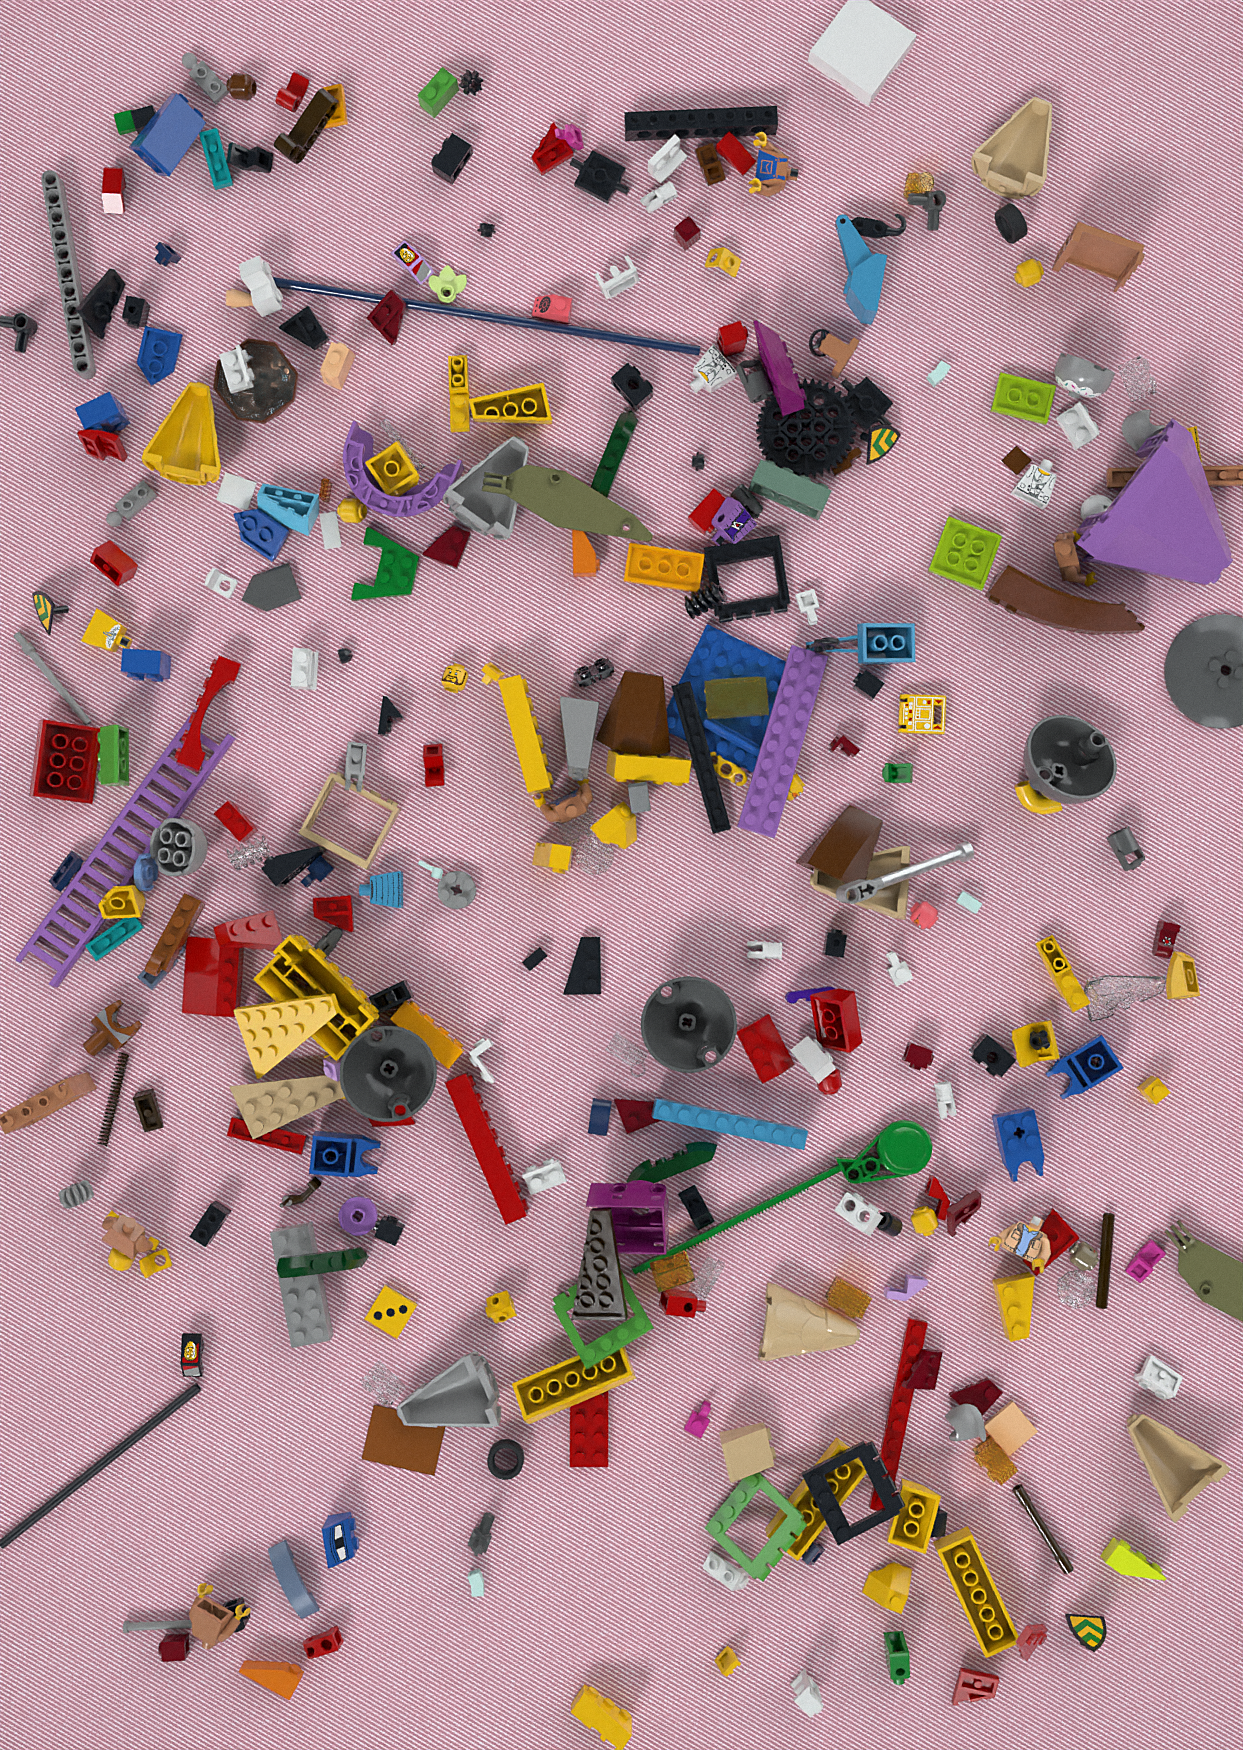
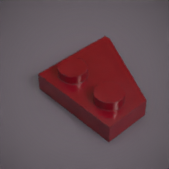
M390 290L367 316L370 323L391 345H395L397 342L406 303L394 290Z
M452 526L428 547L422 555L458 569L471 533Z
M614 1099L627 1134L662 1121L651 1116L654 1101Z
M977 1190L966 1194L960 1201L951 1204L947 1209V1233L952 1237L957 1234L955 1228L961 1222L966 1224L971 1216L981 1207V1194Z
M923 1349L918 1356V1360L910 1369L913 1373L908 1381L904 1380L902 1382V1386L906 1389L935 1390L943 1352L935 1349Z
M987 1377L976 1384H969L956 1392L951 1391L949 1395L959 1405L971 1404L975 1406L983 1416L1003 1394V1391Z

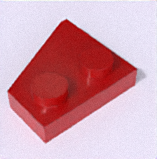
M352 895L313 898L315 918L348 932H354Z

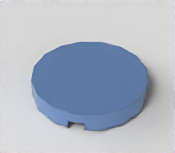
M142 853L135 863L134 882L139 891H150L155 886L152 885L153 881H156L158 878V865L155 859L151 858V854Z

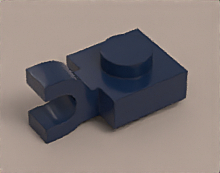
M320 855L307 868L310 874L300 882L308 888L316 879L322 882L334 868Z

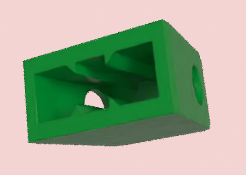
M903 1631L883 1632L886 1664L890 1679L893 1680L895 1685H903L905 1679L910 1678L909 1650Z

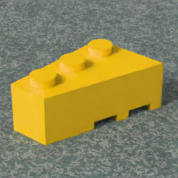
M536 843L532 865L552 868L553 873L565 875V871H570L573 848L553 843Z
M1031 1272L992 1280L1004 1334L1010 1342L1029 1338L1035 1279Z
M584 1684L571 1703V1713L589 1729L591 1727L595 1728L601 1734L600 1739L603 1742L607 1739L616 1747L615 1750H623L632 1736V1717L630 1713L625 1709H619L611 1699L602 1697L595 1688Z

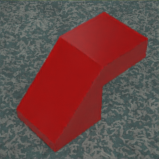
M103 168L102 199L105 213L125 212L123 191L126 188L124 168Z
M423 745L425 786H445L443 745Z
M930 1174L925 1194L939 1199L935 1214L938 1219L945 1221L950 1200L938 1179Z

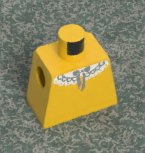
M97 608L81 639L82 642L90 646L115 653L119 646L129 649L132 644V639L124 636L127 628Z

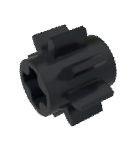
M467 69L464 75H460L461 83L459 86L464 88L463 93L466 95L471 92L472 95L476 96V92L482 91L481 83L483 79L478 77L479 73L474 70L471 73Z

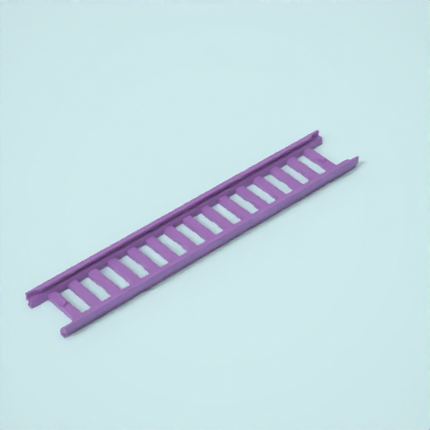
M190 716L16 957L17 962L21 963L30 951L58 971L49 984L56 988L60 986L85 951V945L93 940L107 920L102 918L101 912L95 917L71 900L69 895L76 889L98 905L102 897L79 882L85 873L109 890L113 886H118L91 867L96 858H99L125 877L119 886L132 885L134 882L135 864L131 870L127 869L103 852L104 846L109 842L133 860H137L141 854L113 835L120 826L147 845L143 853L150 854L151 838L127 822L125 817L131 810L155 828H158L162 822L135 804L137 800L143 795L170 814L167 819L180 818L236 740L235 737L227 734L221 744L217 745L200 733L201 743L214 751V754L208 761L204 759L202 763L203 769L196 777L184 767L177 765L169 757L175 748L178 749V747L182 748L183 746L180 740L185 729L189 731L191 723H189ZM163 764H166L192 783L186 792L158 773ZM152 779L181 799L175 808L147 789ZM63 904L91 924L86 932H83L57 913ZM51 920L80 939L75 948H72L46 929ZM40 936L69 955L63 964L35 945Z

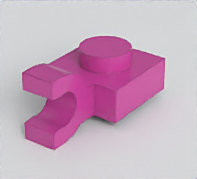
M567 124L564 130L555 129L558 139H566L568 145L577 151L584 148L581 130L575 125Z
M704 1400L698 1412L692 1410L684 1430L702 1438L710 1423V1419L707 1416L711 1410V1404Z

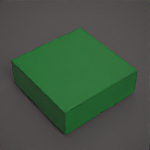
M132 110L113 114L120 135L136 131L131 115Z

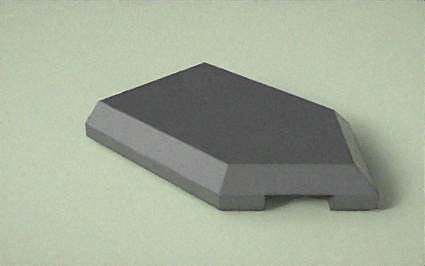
M289 563L253 575L242 601L267 612L302 599Z

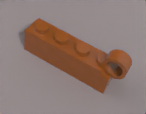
M186 893L183 894L146 964L145 972L155 977L159 975L161 970L167 973L170 972L205 906L202 901Z

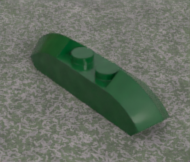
M632 410L621 413L618 417L591 484L592 489L606 498L610 494L638 423V419Z
M692 1142L685 1144L687 1151L684 1152L683 1149L676 1151L672 1154L673 1157L668 1159L661 1157L655 1160L653 1165L650 1159H648L632 1171L626 1182L644 1180L657 1183L702 1165L713 1159L717 1145L710 1142Z
M362 1247L279 1258L276 1270L280 1278L350 1270L362 1267L369 1256Z

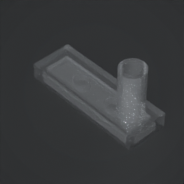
M384 419L379 425L393 442L399 440L415 468L421 471L425 465L391 423Z

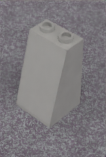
M561 696L560 714L568 776L574 780L582 781L583 779H588L598 720L599 702Z

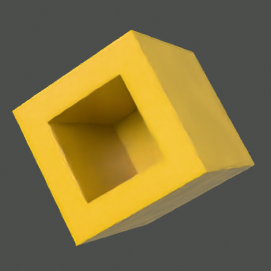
M1150 1076L1137 1087L1146 1100L1155 1105L1171 1093L1161 1080L1154 1076Z

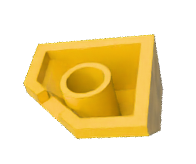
M624 801L590 827L602 843L617 844L618 848L626 849L637 840L636 815L631 812L630 807Z
M113 886L99 901L98 906L103 919L135 918L142 916L146 901L143 891H139L136 886Z
M892 1562L878 1571H871L868 1573L862 1593L882 1607L902 1614L909 1595L912 1569Z

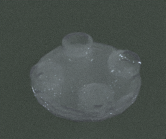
M590 837L583 840L576 851V861L579 867L591 875H599L606 872L614 860L612 846L602 843L598 837Z
M1069 1271L1057 1281L1058 1297L1069 1308H1084L1095 1297L1096 1288L1094 1281L1084 1271Z

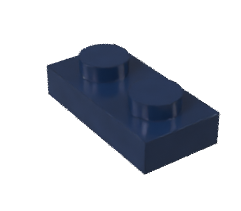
M71 850L50 878V884L61 892L64 887L68 886L73 875L80 870L84 862L83 859Z

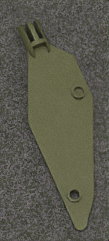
M525 465L509 475L484 472L485 478L483 479L484 486H482V491L506 495L556 527L646 542L651 541L653 538L651 532L635 515L566 471ZM627 526L629 530L625 531L622 527Z
M1178 1220L1176 1223L1186 1234L1184 1237L1174 1225L1170 1226V1228L1179 1237L1180 1240L1178 1242L1167 1229L1164 1232L1179 1249V1274L1203 1302L1243 1322V1263L1195 1239L1182 1222Z

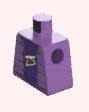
M728 496L712 519V525L717 529V532L711 540L718 546L725 539L736 544L757 523L739 501Z

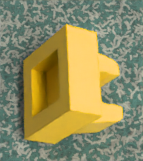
M491 662L485 664L481 669L485 673L481 681L486 685L491 684L493 680L495 682L501 680L505 675L504 672Z
M728 1646L714 1659L719 1670L726 1677L734 1673L733 1670L737 1665H741L738 1657Z

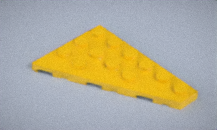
M335 993L243 1006L233 1010L257 1079L263 1077L340 1012Z

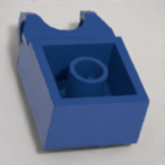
M1098 1034L1059 1058L1045 1074L1048 1077L1058 1073H1066L1069 1076V1086L1060 1094V1097L1065 1099L1071 1095L1082 1094L1124 1067L1104 1037ZM1092 1057H1098L1096 1066L1090 1063Z
M1028 1107L992 1115L999 1153L1001 1154L1002 1163L1008 1170L1011 1181H1018V1168L1025 1161H1030L1036 1174L1043 1176L1045 1157L1035 1110ZM1018 1127L1020 1129V1132L1018 1135H1015L1014 1132L1017 1131Z
M315 1131L312 1139L309 1174L338 1177H361L368 1174H377L378 1167L363 1161L361 1154L366 1150L380 1148L381 1141L372 1140L358 1134ZM333 1151L335 1153L334 1157L329 1156L330 1153L327 1152Z

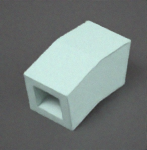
M941 360L937 368L928 374L926 379L935 387L944 379L951 366Z
M962 891L956 903L974 914L982 906L981 902Z
M480 1568L468 1573L472 1597L484 1596L485 1592L484 1578Z

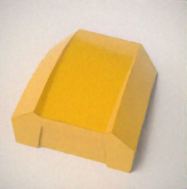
M399 440L365 462L387 495L399 497L418 484L420 476Z
M1174 951L1170 959L1166 978L1167 999L1177 1000L1200 996L1194 958L1183 952Z

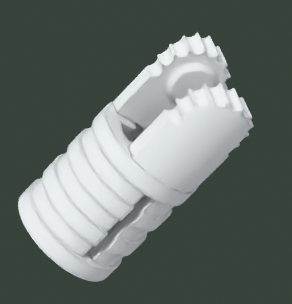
M671 181L641 198L640 202L642 205L647 206V212L651 213L677 198L678 194Z
M747 942L749 948L762 949V951L748 952L747 958L782 959V942Z
M950 1081L934 1084L940 1119L947 1118V1111L950 1116L957 1114Z

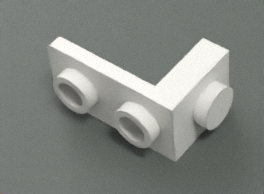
M482 1038L474 1044L476 1048L469 1052L471 1055L469 1059L475 1067L479 1066L482 1071L480 1075L485 1082L489 1081L492 1084L496 1080L478 1055L490 1048L493 1042L490 1038L486 1041Z
M714 1551L709 1553L703 1564L704 1570L731 1591L744 1589L748 1584L749 1574L744 1568L736 1569Z

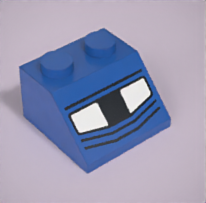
M351 1512L328 1515L322 1527L328 1568L337 1566L355 1557L357 1549H359V1539L355 1537L354 1533L356 1521L355 1518H352Z

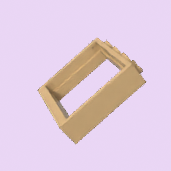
M339 772L336 775L330 773L298 834L369 870L401 809L397 808L398 803L390 799L387 802L380 799L381 794L373 790L370 793L363 790L364 785H362L361 792H357V782L354 780L353 784L351 783L349 789L392 811L366 860L311 831L335 783L338 782L345 786L346 777Z

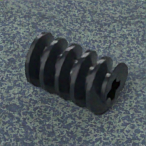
M712 581L711 589L705 585V592L699 588L698 596L692 592V599L687 595L684 597L685 608L692 619L695 618V615L700 616L702 612H708V608L714 609L715 605L720 606L722 602H727V596L720 585H716Z

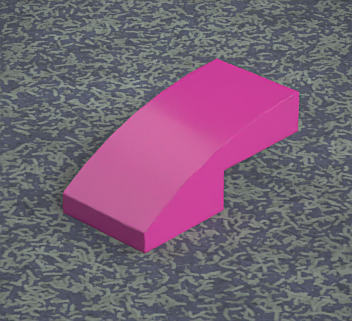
M1150 1239L1134 1256L1126 1267L1125 1272L1141 1283L1154 1271L1153 1267L1166 1255V1252Z

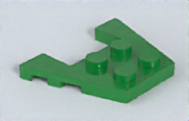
M367 527L363 544L380 548L382 553L374 586L354 582L351 600L359 601L363 599L370 600L381 597L412 595L420 559L419 556Z

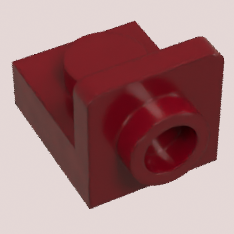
M844 735L840 738L836 736L829 744L831 746L829 749L831 753L840 745L842 747L840 750L847 757L850 755L854 757L860 751Z

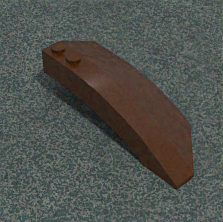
M1007 565L995 576L985 594V597L989 598L988 601L994 605L1000 604L1010 614L1016 613L1029 620L1056 629L1091 635L1133 634L1145 629L1143 623L1136 622L1137 617L1131 610H1125L1126 604L1123 601L1119 604H1113L1070 595L1042 584L1010 565Z

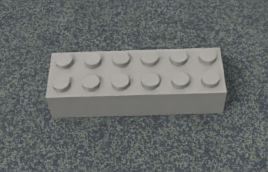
M313 1222L276 1228L270 1232L276 1268L281 1257L318 1252ZM322 1274L280 1278L278 1275L291 1348L330 1341L334 1334Z

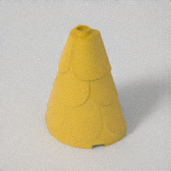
M189 382L171 406L172 410L158 427L159 429L144 449L141 460L151 471L156 469L160 472V476L188 485H207L208 481H211V483L218 481L221 471L217 447L218 439L214 424L215 414L209 386L201 382Z

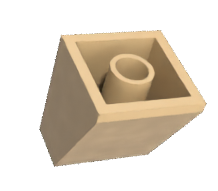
M764 1422L719 1432L730 1483L774 1466L773 1459H776L774 1447H770L769 1440H772L770 1428H766Z

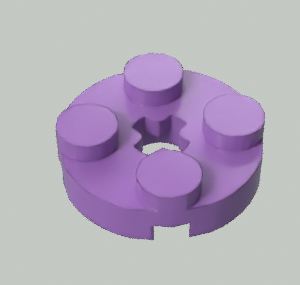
M363 1196L349 1198L342 1205L338 1214L340 1226L354 1236L367 1234L375 1226L378 1219V1211L375 1204L370 1198ZM356 1211H359L363 1214V1217H361V1221H358L357 1218L353 1217V1215L356 1214Z

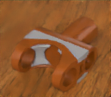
M121 1000L115 1001L91 1020V1023L98 1031L82 1045L92 1056H96L109 1043L116 1051L119 1050L142 1027L143 1024L139 1020L128 1027H123L119 1024L117 1014L120 1011L119 1008L124 1004Z

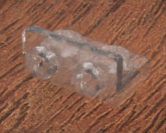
M590 807L586 813L564 824L556 822L564 843L569 842L570 845L579 842L580 837L587 835V838L595 835L590 827L597 820Z
M707 1257L689 1287V1291L705 1300L724 1269L725 1263L719 1259L715 1261L711 1257Z
M379 1360L361 1379V1382H363L362 1387L369 1393L372 1391L377 1396L376 1400L383 1406L392 1405L407 1387Z

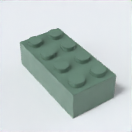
M760 460L751 480L749 491L819 520L832 490L828 489L829 487L823 483L816 484L811 482V479L807 476L795 475L788 468H779L770 460Z

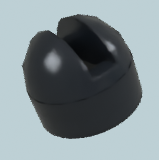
M341 648L337 650L341 664L351 661L353 655L350 649Z

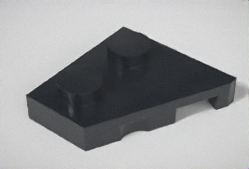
M309 306L279 326L280 330L313 350L318 349L330 340Z

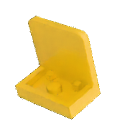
M1051 1020L1032 1022L1012 1030V1041L1015 1045L1016 1059L1021 1068L1039 1061L1060 1058ZM1045 1030L1050 1047L1035 1050L1030 1044V1033Z

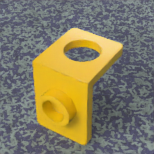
M725 247L715 248L709 251L704 266L706 268L719 267L730 276L736 277L741 259ZM717 253V258L711 262L712 257Z
M166 1248L148 1254L139 1260L140 1270L144 1274L145 1279L173 1265ZM157 1255L165 1257L166 1262L163 1266L156 1264L155 1258Z

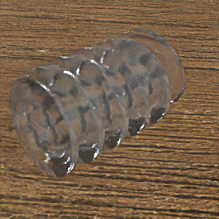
M261 835V842L254 838V845L247 841V847L241 843L240 850L234 846L233 853L227 849L228 858L237 871H240L242 866L247 868L249 863L255 865L256 860L262 862L263 857L265 859L270 857V848L264 835Z

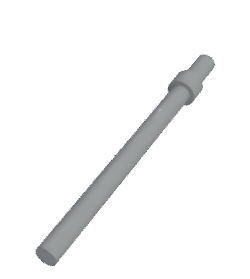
M20 632L15 633L14 638L22 646L21 649L26 656H30L85 726L90 724L91 720L36 653V648L32 643H28Z

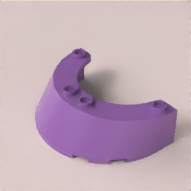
M353 421L344 444L343 464L345 477L350 488L367 507L387 516L409 517L430 510L443 500V495L448 487L459 480L464 471L463 463L458 459L456 464L445 465L440 473L437 472L430 481L416 485L399 497L385 494L365 464L367 460L374 456V440L372 435L361 430L358 423Z

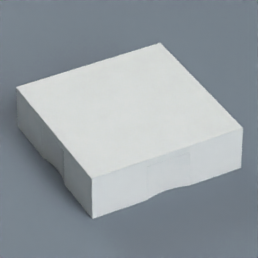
M848 0L810 50L808 63L828 78L840 83L847 92L869 106L883 88L888 76L900 65L912 49L917 35L871 1Z

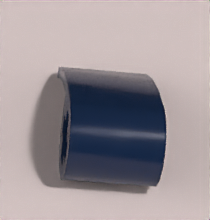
M593 1098L588 1128L589 1134L607 1136L611 1100Z

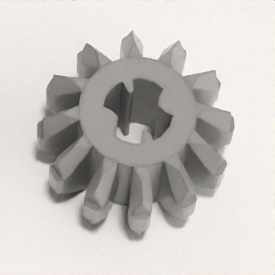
M83 1180L62 1189L58 1195L63 1207L70 1209L90 1200L94 1193L89 1181Z

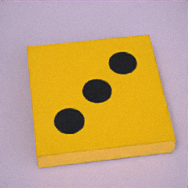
M384 1285L364 1319L397 1339L418 1304Z

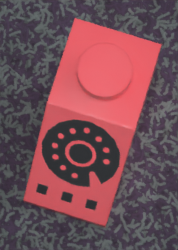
M554 294L536 297L532 317L569 325L573 308L572 298Z

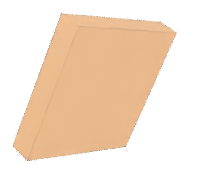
M1012 1400L984 1423L985 1429L1008 1456L1038 1432Z

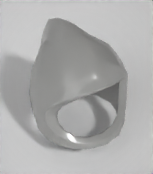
M1151 409L1135 412L1127 416L1123 421L1121 427L1123 436L1136 452L1147 438L1157 435L1165 428L1164 425H1153L1150 422Z
M971 1404L958 1405L945 1415V1418L955 1428L949 1436L951 1441H963L980 1437L983 1442L986 1441L984 1421L980 1411Z

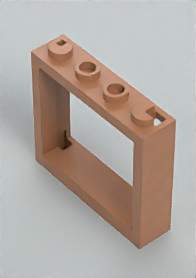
M88 1072L66 1078L0 1115V1126L5 1135L26 1128L97 1088Z

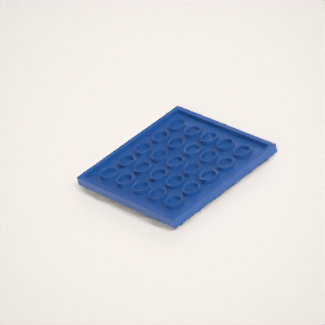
M707 624L679 684L690 681L702 726L705 718L710 716L761 746L786 661ZM673 694L666 709L669 734L686 741ZM703 726L710 752H716V756L721 755L723 759L731 761L738 767L753 773L758 757Z

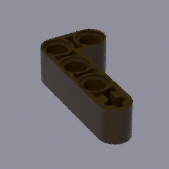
M324 88L319 89L289 135L285 133L278 135L274 142V148L295 164H299L336 111L339 101Z

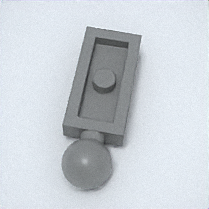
M188 52L183 55L182 63L184 67L192 69L189 72L190 77L215 104L230 93L223 82L203 60L197 64V58L193 53Z
M144 481L140 482L115 504L118 511L110 512L107 515V523L112 527H117L122 523V517H125L128 521L131 520L153 501L157 495Z

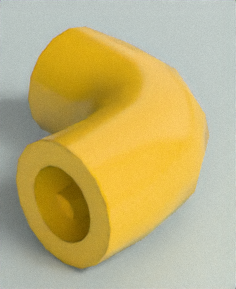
M1029 780L1014 785L1020 803L1030 812L1044 815L1062 811L1061 803L1039 795L1030 786Z

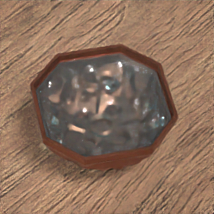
M248 338L239 345L242 350L247 351L249 357L247 366L248 369L251 368L255 380H252L254 387L231 394L221 360L219 359L216 364L213 389L236 420L265 424L282 414L295 401L299 374L275 342Z

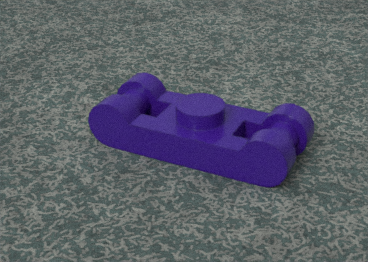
M825 986L790 991L786 993L785 999L791 1004L796 1003L798 999L802 998L810 1001L811 994L835 988Z

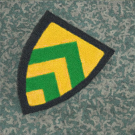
M882 424L869 428L868 434L865 432L861 433L860 439L868 443L866 465L880 460L893 448L901 436L897 429L890 425Z
M35 591L32 593L37 615L48 635H51L53 615L68 613V606H55L46 593Z
M1065 1614L1070 1631L1082 1646L1095 1652L1103 1645L1107 1634L1104 1616Z

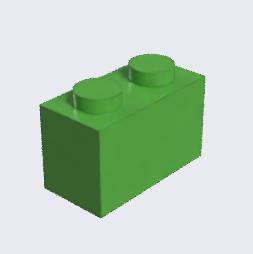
M442 67L417 95L420 106L435 118L459 91L457 79Z

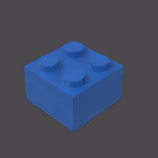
M110 392L75 408L85 430H100L111 433L121 431L126 428V425L130 424L121 403Z
M122 648L121 672L127 674V677L136 681H144V678L152 679L151 681L163 682V679H170L171 656L162 651Z

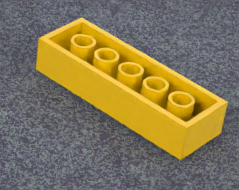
M516 675L498 680L527 792L529 795H534L552 790L551 785H554L551 772H547L546 769L549 766L546 753L542 754L541 748H544L541 734L537 735L536 732L539 729L536 716H532L531 711H535L531 697L527 698L526 693L530 692L526 678L522 679L521 675Z
M623 1347L589 1369H586L580 1356L577 1355L512 1383V1387L524 1421L531 1424L636 1379L626 1349Z
M836 1437L815 1465L850 1447ZM859 1457L824 1475L839 1506L844 1503L867 1473ZM804 1479L788 1498L805 1516L803 1521L807 1524L799 1536L792 1533L796 1540L787 1551L797 1561L827 1524ZM781 1509L765 1528L769 1539L788 1516Z
M968 1526L934 1541V1547L985 1658L1016 1645L1015 1641L1019 1637Z

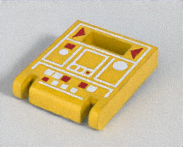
M900 694L899 699H907V702H899L898 726H906V729L900 728L898 733L945 734L946 696ZM934 707H941V724H933Z

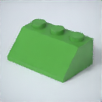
M120 725L100 727V732H98V742L100 743L98 761L101 765V770L98 771V780L104 786H129V729Z

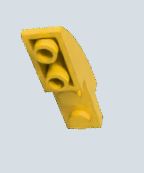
M467 355L448 356L451 432H470V392Z
M1051 935L1035 943L1055 987L1061 997L1065 999L1072 1013L1089 1005L1088 997L1073 974L1072 967L1054 936Z

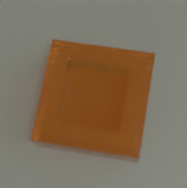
M325 478L321 480L319 497L323 502H330L332 483L329 479Z

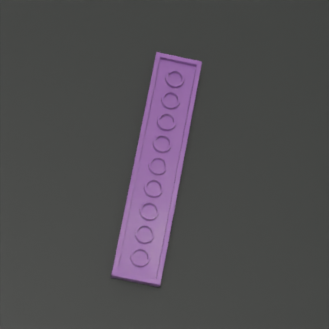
M791 645L738 821V828L775 838L828 656Z

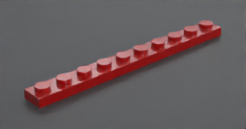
M910 1317L907 1318L879 1454L888 1470V1473L882 1477L890 1475L894 1484L914 1389L904 1388L902 1382L904 1380L908 1381L913 1373L910 1369L918 1360V1356L923 1349L928 1325L927 1321ZM873 1486L869 1509L878 1511L884 1508V1505Z

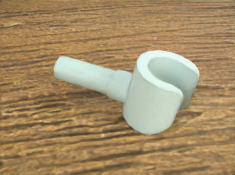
M421 860L418 862V865L432 871L431 877L442 878L443 870L441 868L430 866Z

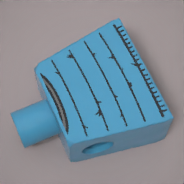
M397 871L370 876V884L359 885V895L370 896L371 904L403 908V872Z

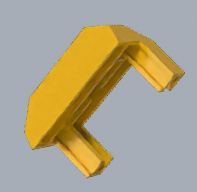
M289 935L273 951L276 956L253 980L276 1002L335 993L340 1008L339 1014L345 1019L344 1023L341 1025L333 1017L311 1037L337 1061L344 1055L349 1045L362 1033L368 1031L379 1019V1011L366 999L368 996L361 989L357 990L353 986L354 982L347 975L343 977L338 972L340 968L334 962L329 963L325 959L326 954L321 949H315L302 935ZM296 972L309 983L305 988L293 977Z

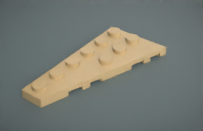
M326 1075L229 1086L253 1139L345 1097L340 1081L337 1082Z

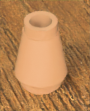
M232 288L231 290H226V306H231V308L253 306L251 294Z

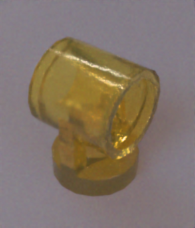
M929 172L907 174L903 192L904 197L908 198L910 193L923 194V192L931 191L934 188L932 174Z

